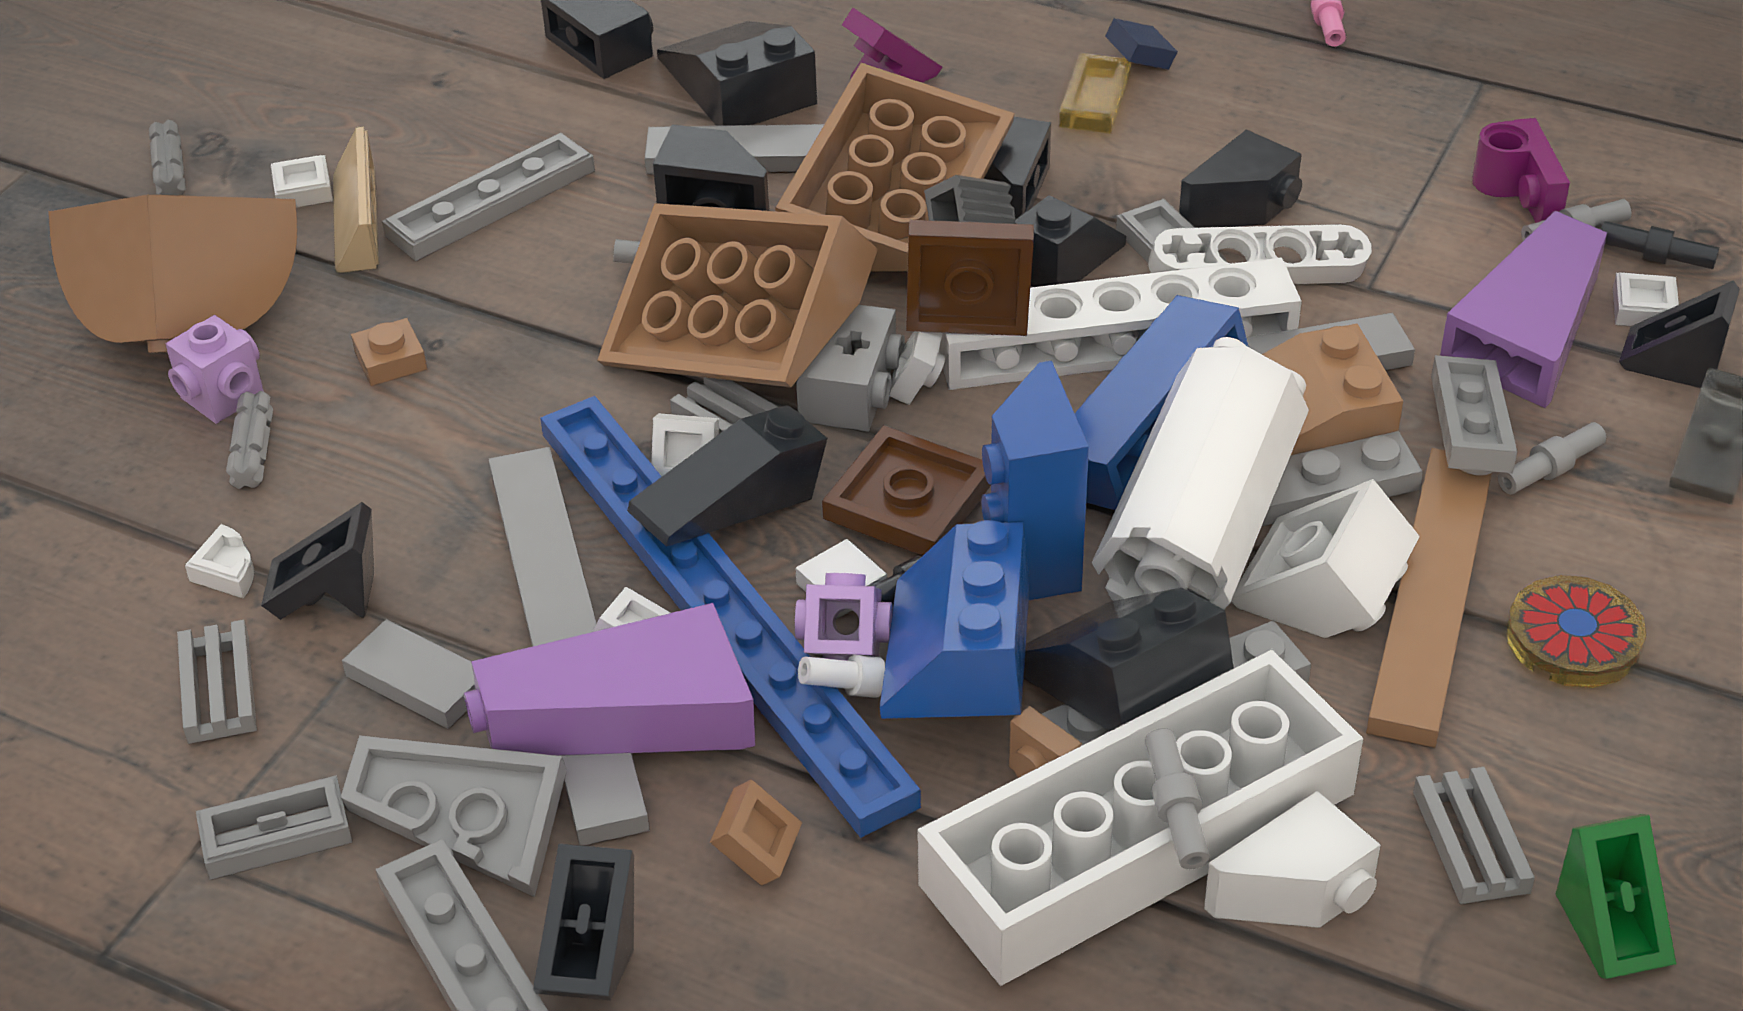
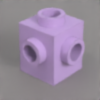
M216 315L193 325L186 332L165 343L172 369L168 371L172 386L181 399L215 424L236 412L240 395L246 391L253 394L258 393L260 390L263 391L256 360L259 359V351L254 340L243 329H234Z
M825 573V585L806 584V600H797L795 638L797 640H804V653L823 655L822 658L847 661L852 655L879 657L880 643L889 642L893 613L892 602H881L882 590L875 586H865V574ZM850 609L858 615L859 626L854 633L843 635L836 628V618L843 610Z

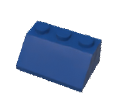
M1052 360L1039 362L992 415L991 444L982 446L984 473L988 484L991 485V493L983 494L981 498L983 519L999 521L1001 523L1024 522L1030 585L1029 600L1082 591L1089 446Z
M984 520L975 524H956L897 580L880 701L881 719L1021 715L1030 588L1024 522L1001 523L994 520Z

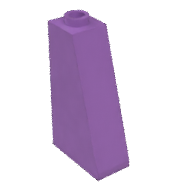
M1554 211L1447 313L1440 356L1496 360L1502 389L1546 408L1552 401L1596 283L1607 232Z
M713 603L471 661L476 690L464 692L466 709L473 733L486 730L491 749L558 756L737 750L755 746L753 697Z

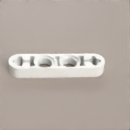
M1348 225L1174 228L1165 230L1158 235L1149 257L1148 267L1151 273L1230 264L1225 262L1218 253L1219 250L1224 248H1231L1241 252L1247 262L1278 258L1273 251L1275 248L1288 247L1295 250L1302 259L1301 262L1294 264L1284 262L1294 284L1347 283L1361 276L1372 251L1368 237L1361 230ZM1168 253H1176L1179 261H1183L1184 263L1177 262L1176 257Z

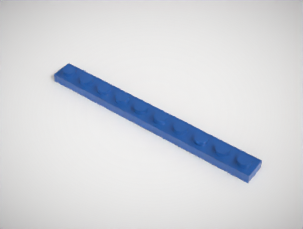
M596 396L541 417L543 437L678 608L682 611L710 603L714 604L753 697V703L858 836L861 838L920 809L921 789L836 687L800 683L798 679L800 660L803 657L811 656L808 653H804L802 645L711 535L707 533L666 547L627 511L629 501L662 476Z

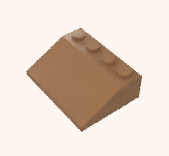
M860 63L779 200L775 211L843 216L878 249L871 271H908L909 221L929 220L924 190L955 175L984 179L1014 122L1015 113Z
M654 203L597 361L603 366L792 387L860 303L878 249L843 216Z

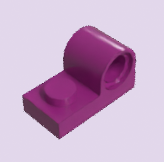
M1536 118L1495 122L1482 128L1479 134L1472 182L1477 190L1493 197L1519 196L1522 207L1529 209L1535 223L1546 220L1554 211L1560 212L1562 209H1565L1570 181Z

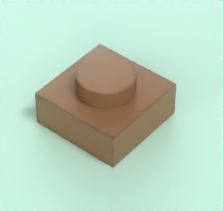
M407 318L391 323H381L370 329L351 334L354 352L370 386L427 370L424 350Z
M1031 706L1027 707L1021 712V715H1017L1010 721L1009 767L1014 770L1018 778L1082 746V742Z
M751 779L733 788L710 843L762 886L781 876L802 822Z

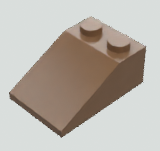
M1358 323L1299 333L1262 354L1281 366L1298 373L1306 383L1303 398L1309 411L1291 455L1399 431L1403 399Z

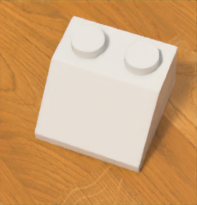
M1371 479L1277 517L1239 581L1231 601L1238 609L1323 638L1350 629L1356 632L1363 631L1375 624L1386 610L1384 603L1395 582L1407 571V560L1420 536L1375 480Z

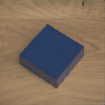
M1113 18L1105 35L1117 50L1132 63L1169 70L1178 53L1150 25Z

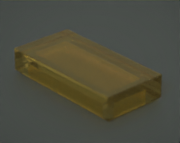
M1085 53L1079 54L1060 109L1059 127L1111 134L1129 80L1131 62L1126 58Z

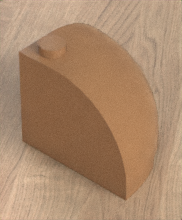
M141 195L48 211L51 249L56 273L62 291L74 314L97 337L118 343L147 342L148 353H168L165 343L213 315H216L236 330L245 329L256 322L272 307L283 291L289 278L296 252L297 215L295 199Z

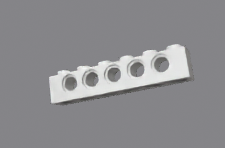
M1282 257L1030 288L1027 336L943 333L938 352L945 355L943 371L949 390L1023 381L1039 362L1051 360L1058 376L1113 370L1120 359L1127 354L1151 326L1152 322L1158 318L1177 295L1239 307L1246 338L1298 329L1301 299Z

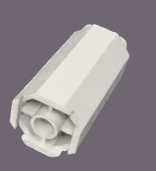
M1230 337L1216 340L1213 347L1197 348L1175 378L1092 561L1098 575L1105 568L1110 577L1105 588L1113 601L1182 587L1222 609H1225L1230 604L1309 411L1303 398L1306 383L1302 376L1247 347L1241 341Z

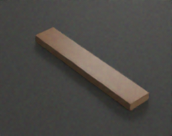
M1431 448L1413 525L1414 530L1420 537L1407 560V571L1401 577L1366 731L1368 734L1436 748L1492 473L1472 475L1460 469L1448 468L1445 450Z

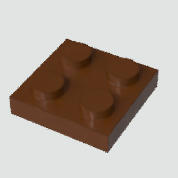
M910 220L906 331L1027 336L1034 224Z
M883 425L822 500L823 519L923 556L956 524H963L991 485L987 482L982 459Z

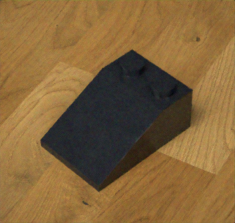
M746 21L657 49V58L716 126L754 125L817 104L815 50L792 26Z
M1182 587L1110 601L1026 643L1024 679L1108 731H1112L1234 669L1226 611Z

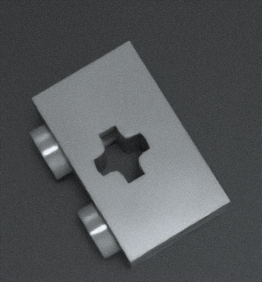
M858 304L796 381L798 412L803 415L806 421L812 424L869 432L877 408L885 409L888 405L891 391L890 372L891 369H898V361L905 346L904 335L896 334V309Z

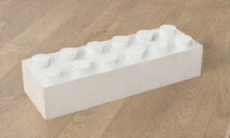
M1270 650L919 828V886L993 978L1002 986L1207 875L1209 862L1316 791L1333 805L1354 795L1363 737L1273 650ZM1157 729H1169L1174 733L1184 771L1194 777L1202 802V809L1198 814V819L1210 859L1204 866L1196 869H1185L1180 866L1169 824L1159 818L1151 788L1156 778L1145 743V737Z

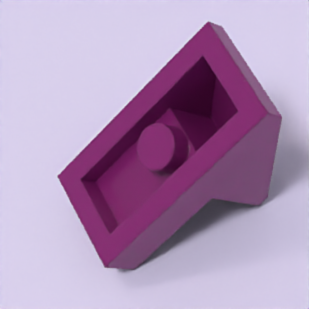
M853 7L842 23L843 27L859 37L853 46L864 53L850 79L860 63L921 83L938 76L943 68L924 53Z

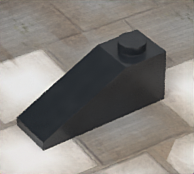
M788 405L741 418L629 501L627 511L668 547L811 500L828 438L806 421L802 414L793 410Z

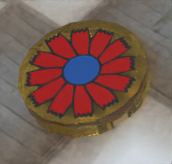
M1557 575L1534 581L1518 592L1510 607L1506 624L1508 644L1523 665L1534 671L1536 665L1541 670L1550 673V681L1573 687L1595 688L1618 682L1629 674L1630 667L1636 662L1638 663L1647 637L1644 617L1630 598L1611 585L1581 576Z

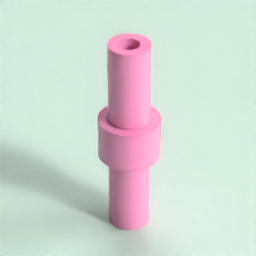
M1311 0L1310 6L1314 21L1322 27L1326 43L1333 47L1341 45L1346 39L1341 21L1344 16L1341 0Z

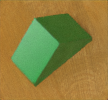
M1639 814L1572 828L1555 894L1599 977L1609 979L1675 965L1676 958L1650 815Z

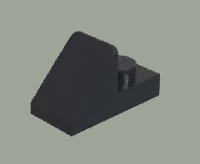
M361 502L272 559L261 606L281 620L304 605L311 606L315 604L327 592L357 616L364 618L367 613L374 578L372 509Z

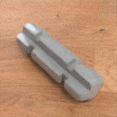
M169 119L163 124L155 121L149 128V139L151 140L152 168H154L152 174L153 183L156 185V194L182 195L186 187L185 179L183 178L184 167L178 125Z
M261 390L256 394L246 391L240 395L237 402L236 413L238 414L234 420L229 450L231 453L226 467V472L230 475L229 483L237 489L243 486L255 488L263 480L265 467L263 463L266 460L270 427L268 426L272 421L273 408L270 405V396Z

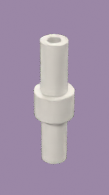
M852 655L847 661L803 657L798 666V679L801 684L845 688V691L850 696L877 698L882 693L885 662L881 657Z

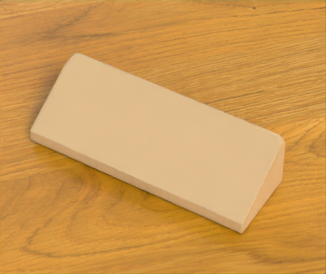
M357 127L333 175L335 270L339 273L377 269V264H379L375 168L368 132L364 127Z

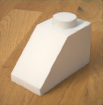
M1316 791L1209 862L1204 909L1214 918L1320 928L1343 911L1346 913L1357 911L1372 896L1377 885L1375 873L1380 844L1322 794Z

